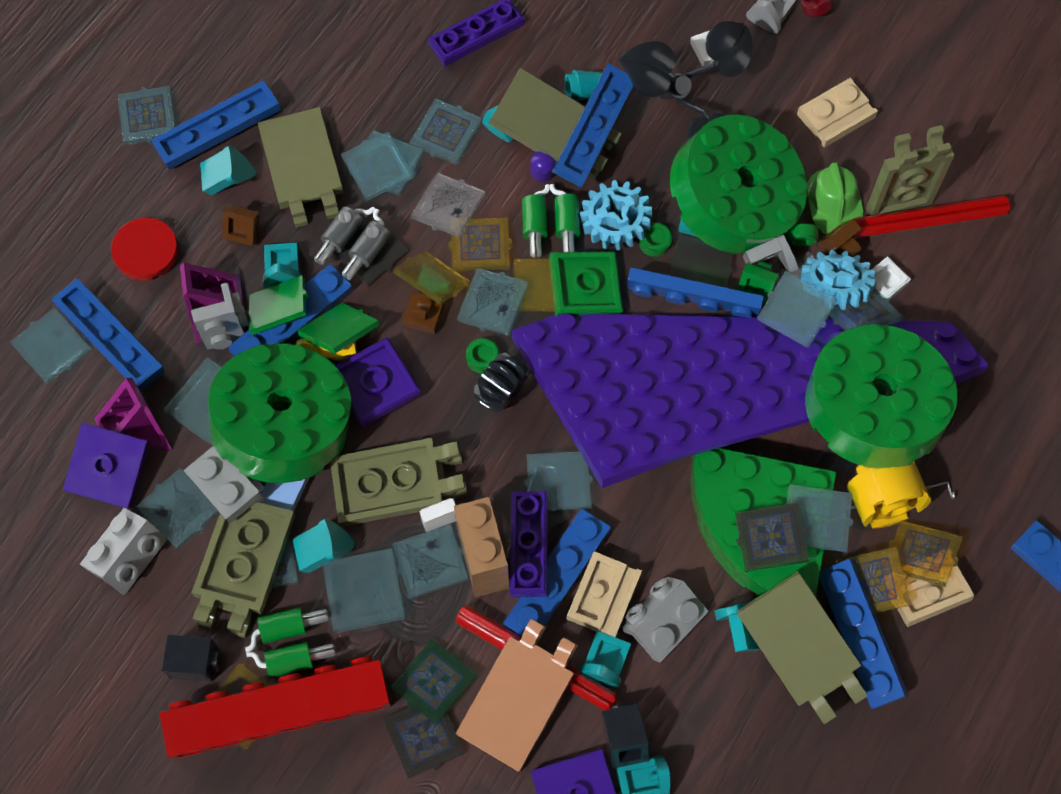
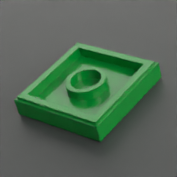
M616 252L550 253L549 266L556 317L560 314L623 313Z

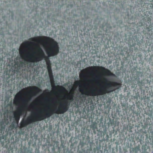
M725 21L713 26L707 34L705 46L708 56L714 61L690 72L672 73L671 71L676 64L675 54L667 44L658 41L636 45L623 53L618 58V61L626 70L634 87L644 96H659L664 100L675 99L677 105H684L702 115L703 118H696L689 124L688 139H690L708 122L725 116L721 113H715L709 117L707 110L685 100L692 87L690 79L717 66L725 77L737 76L746 69L751 60L753 42L750 31L744 23Z

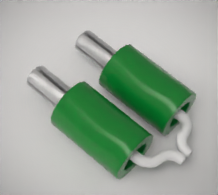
M547 184L543 191H538L534 195H528L522 199L523 237L526 240H530V256L534 258L535 241L537 257H540L542 255L541 240L545 239L548 235L546 198L542 195L547 194L549 190L558 195L554 200L556 236L563 240V252H568V240L570 252H575L574 239L578 238L581 234L578 196L556 190L554 184Z
M300 607L258 617L259 629L253 632L251 644L245 647L247 657H253L259 667L267 668L270 679L313 669V661L336 655L334 644L310 649L308 642L267 651L264 652L265 663L261 662L257 653L250 651L255 648L259 634L263 644L307 634L306 626L329 620L327 610L323 609L303 614Z

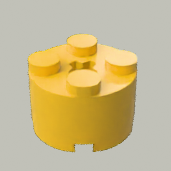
M914 461L908 466L880 469L859 465L856 468L858 475L850 480L847 485L864 527H867L870 523L872 529L883 528L908 519L906 512L916 507L919 513L931 502V497Z

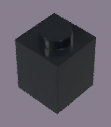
M167 635L161 671L171 679L212 682L214 672H218L220 669L222 653L211 638Z
M621 704L613 706L608 710H603V731L612 768L648 762V740L638 704L628 706Z

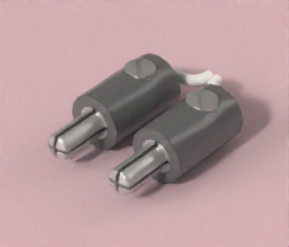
M346 206L342 207L321 236V241L324 245L314 257L315 261L320 265H324L333 251L340 253L363 222L359 213L364 215L373 213L375 221H371L349 250L348 254L351 261L343 270L342 275L351 280L361 266L369 267L391 236L387 228L384 227L383 220L378 217L379 210L371 207L369 210H353Z

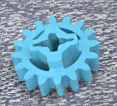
M613 180L610 188L601 183L599 184V193L592 190L589 191L590 201L583 200V211L580 212L581 223H584V233L591 235L592 243H596L601 239L604 249H607L610 243H615L616 250H620L621 243L623 242L632 247L634 237L640 240L644 239V230H650L652 207H649V197L642 196L640 187L630 190V182L628 181L624 183L623 187H618L617 181Z
M830 250L828 256L818 252L816 259L809 257L807 265L802 266L800 287L806 289L805 292L827 303V308L829 309L834 304L839 305L842 310L846 309V304H851L857 308L859 307V301L867 302L869 294H873L875 271L869 270V262L860 263L861 256L857 255L853 258L848 256V251H844L842 255H837L834 250Z

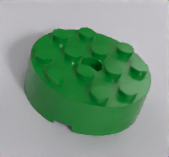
M726 115L708 122L679 149L673 160L670 172L672 198L676 197L683 213L680 217L695 236L709 246L728 253L744 254L752 248L783 235L798 221L806 203V176L796 151L785 135L769 124L750 116Z
M875 324L848 329L831 339L817 358L805 393V407L813 430L817 429L821 436L829 443L827 447L852 463L875 469L908 466L925 454H929L940 441L957 404V386L951 368L943 356L931 344L913 332L893 326Z
M279 343L255 346L235 355L227 361L212 381L208 396V419L211 441L223 460H228L239 469V473L249 478L269 483H290L310 478L323 471L324 466L335 456L338 457L345 445L351 410L350 391L343 375L335 365L313 350L300 345Z

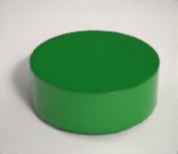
M652 222L650 230H644V239H639V247L648 256H662L671 247L672 234L666 225Z
M796 224L784 235L789 246H811L818 241V228L811 224Z
M480 338L474 340L466 350V361L469 368L476 373L483 374L489 363L497 355H500L499 348L490 339Z

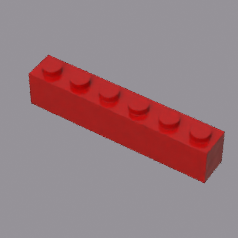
M366 656L350 661L351 667L337 670L336 665H328L315 669V675L301 678L300 674L297 673L278 678L279 684L268 687L264 686V682H258L243 686V693L228 696V691H220L206 695L205 702L193 705L191 700L169 704L168 711L159 713L167 757L175 760L389 708L391 704L382 663L380 660L373 661L372 656Z

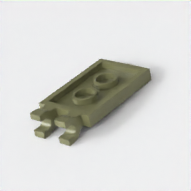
M520 68L488 124L533 151L550 155L557 163L585 106ZM612 128L601 149L609 153L612 146L617 143L621 133ZM598 154L588 175L595 178L598 172L603 169L608 159Z
M320 107L258 122L280 209L290 207L294 224L297 228L308 225L303 204L322 199L327 219L335 218L339 213L335 195L342 194L343 189Z
M942 125L928 129L927 147L911 151V136L909 133L895 137V157L884 160L866 206L869 216L911 210L933 203L954 158L950 143H943L944 129Z
M427 438L340 455L338 457L335 456L330 461L339 525L344 527L421 511V509L442 502L443 497L457 498L468 496L466 482L462 474L446 479L444 476L443 465L462 463L458 443L452 442L435 447L433 439Z
M255 502L230 524L219 514L192 590V595L200 598L192 618L194 621H198V626L212 630L217 609L233 612L227 625V629L232 630L231 634L246 638L250 626L251 613L263 614L296 516L294 511Z
M798 571L736 611L798 706L809 701L823 724L837 717L824 696L841 685L844 686L855 704L868 696L852 673L861 666Z

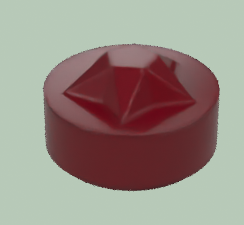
M801 0V5L806 15L818 17L828 13L833 8L834 1Z

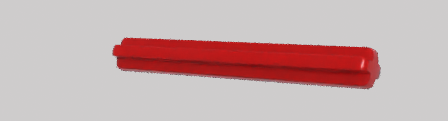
M998 196L854 218L861 230L852 237L857 238L1002 216L1010 211V203L1008 197Z
M464 605L457 614L456 622L501 650H503L509 637H513L518 641L522 638L468 605ZM567 664L566 668L575 673L567 687L568 690L602 710H608L613 707L617 700L615 692Z

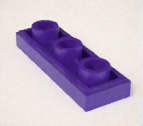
M500 0L429 37L428 42L443 66L446 67L524 25V17L511 0Z
M547 491L511 492V598L547 597ZM528 539L534 540L532 545H523L524 541Z

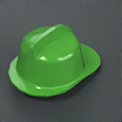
M837 162L831 163L828 168L817 171L810 177L807 183V195L811 216L815 226L823 234L827 235L839 224L852 218L863 217L858 181L851 171L838 166Z

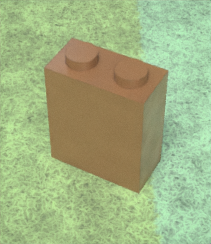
M486 497L455 505L454 512L458 534L475 597L509 589L508 565L490 498Z

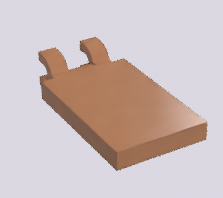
M530 619L520 641L509 637L455 733L518 772L525 765L575 675L566 666L578 647L577 644L564 637L560 641L554 655L537 646L547 627Z

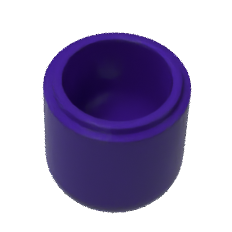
M535 152L530 162L532 177L540 182L551 180L555 175L552 171L556 165V160L546 153Z

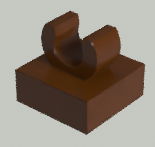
M228 204L223 209L222 238L253 246L258 240L260 212Z
M854 218L839 224L819 240L817 244L824 253L836 249L839 255H842L844 251H848V256L852 257L861 250L858 242L852 238L861 228Z
M412 292L402 320L403 327L435 335L445 306L444 300L432 297V295Z

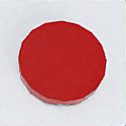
M146 217L132 220L122 226L113 237L111 245L112 259L120 272L130 279L138 281L153 280V277L160 274L163 276L169 272L175 264L179 252L176 236L170 227L158 219Z

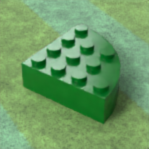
M721 448L692 456L690 487L697 522L713 556L732 579L743 588L747 587L755 595L760 596L798 571L816 598L825 541L794 537L797 553L754 560L747 519L790 512L794 533L797 496L832 501L836 472ZM799 498L798 505H805V499ZM809 499L806 501V506H809ZM818 500L814 501L816 510H818V505L822 507V501L820 503ZM823 501V508L830 509V502ZM797 506V512L803 513H797L795 527L803 528L804 510L799 509H805V507ZM806 507L805 513L814 515L811 508ZM819 508L817 515L829 517V510H823L822 513L820 511L822 508ZM788 514L781 515L782 521L784 519V522L790 521ZM777 515L774 517L775 520L771 517H768L767 520V517H765V523L764 518L756 519L757 526L768 524L770 520L769 525L770 527L772 525L771 530L773 531L776 525L774 522L777 521L776 518L779 517V523L781 522V517ZM809 516L808 520L813 521V516ZM814 516L815 523L820 521L819 516ZM754 519V520H749V521H750V522H748L749 528H750V527H755V526H754V525H756L755 519ZM804 522V528L809 529V531L804 530L803 537H809L811 534L812 538L822 539L823 534V539L825 540L826 532H820L819 538V533H816L815 524L811 527L813 522ZM782 523L776 525L774 532L783 529ZM783 523L784 529H786L784 532L787 544H794L792 529H787L791 528V523ZM821 524L822 531H827V525ZM764 526L758 527L759 534L767 533ZM757 527L750 528L752 543L759 542L756 539L758 535ZM795 528V534L802 536L803 530ZM773 532L769 533L771 540L775 539V537H780L779 532H776L775 536ZM785 538L775 539L774 550L771 549V554L770 549H767V551L766 549L762 550L763 557H767V552L768 556L779 555L777 553L780 552L776 547L786 545ZM768 541L761 542L762 549L768 548ZM760 543L752 544V546H757L753 547V550L760 549V546H758ZM795 545L787 546L788 553L795 552L792 550H795ZM783 546L785 553H787L786 546ZM758 550V551H753V552H754V558H755L756 555H757L756 558H761V557H762V554H761V551H760V550Z

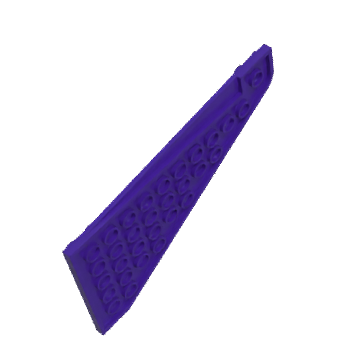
M560 314L557 317L554 315L512 330L513 342L601 488L681 458L810 422L805 407V393L817 358L831 339L854 327L871 324L887 325L917 334L943 356L951 368L956 384L985 373L988 363L960 330L951 323L937 321L870 320L862 323L859 320V325H856L850 319H815L814 322V319H806L811 323L813 322L810 327L804 323L803 326L805 327L802 330L801 325L805 319L798 318L797 330L793 331L788 328L790 327V320L788 318H780L779 322L772 318ZM793 318L791 320V327H793V329H796L793 326V321L797 324V318Z

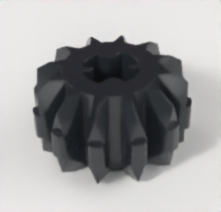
M506 352L497 355L477 380V384L474 387V397L480 401L481 405L487 409L490 408L495 413L506 409L528 378V368L522 364L521 360Z

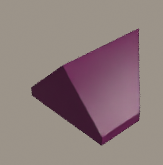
M183 262L180 265L183 296L196 345H198L202 338L194 324L191 310L224 302L221 284L228 283L232 293H239L243 306L240 275Z
M132 377L126 378L94 418L98 427L151 441L149 449L172 450Z

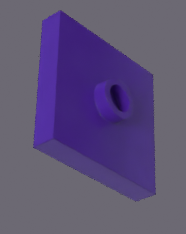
M388 337L335 365L348 385L351 397V411L361 428L421 396V390Z
M81 423L63 490L132 509L151 441Z
M602 749L531 771L537 794H616Z

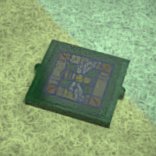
M431 639L390 686V689L409 704L411 711L417 710L437 725L478 676L458 660L457 654L453 653L451 655Z

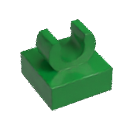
M760 260L757 266L747 263L737 290L762 295V304L767 306L778 274L770 272L772 264Z

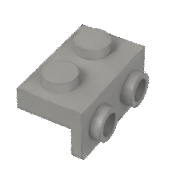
M228 283L221 284L224 302L191 310L194 324L207 350L227 348L245 333L244 327L249 326L246 310L242 306L239 293H232Z
M214 446L184 470L229 524L256 501L260 503L266 501L260 493L265 488L259 480L239 473L237 467L219 456Z
M123 508L111 521L110 526L96 544L89 549L80 565L124 595L167 541V537L148 520Z
M666 577L657 581L651 587L649 596L641 604L633 606L627 612L626 619L620 625V628L625 633L631 634L654 661L661 663L709 611L684 581Z

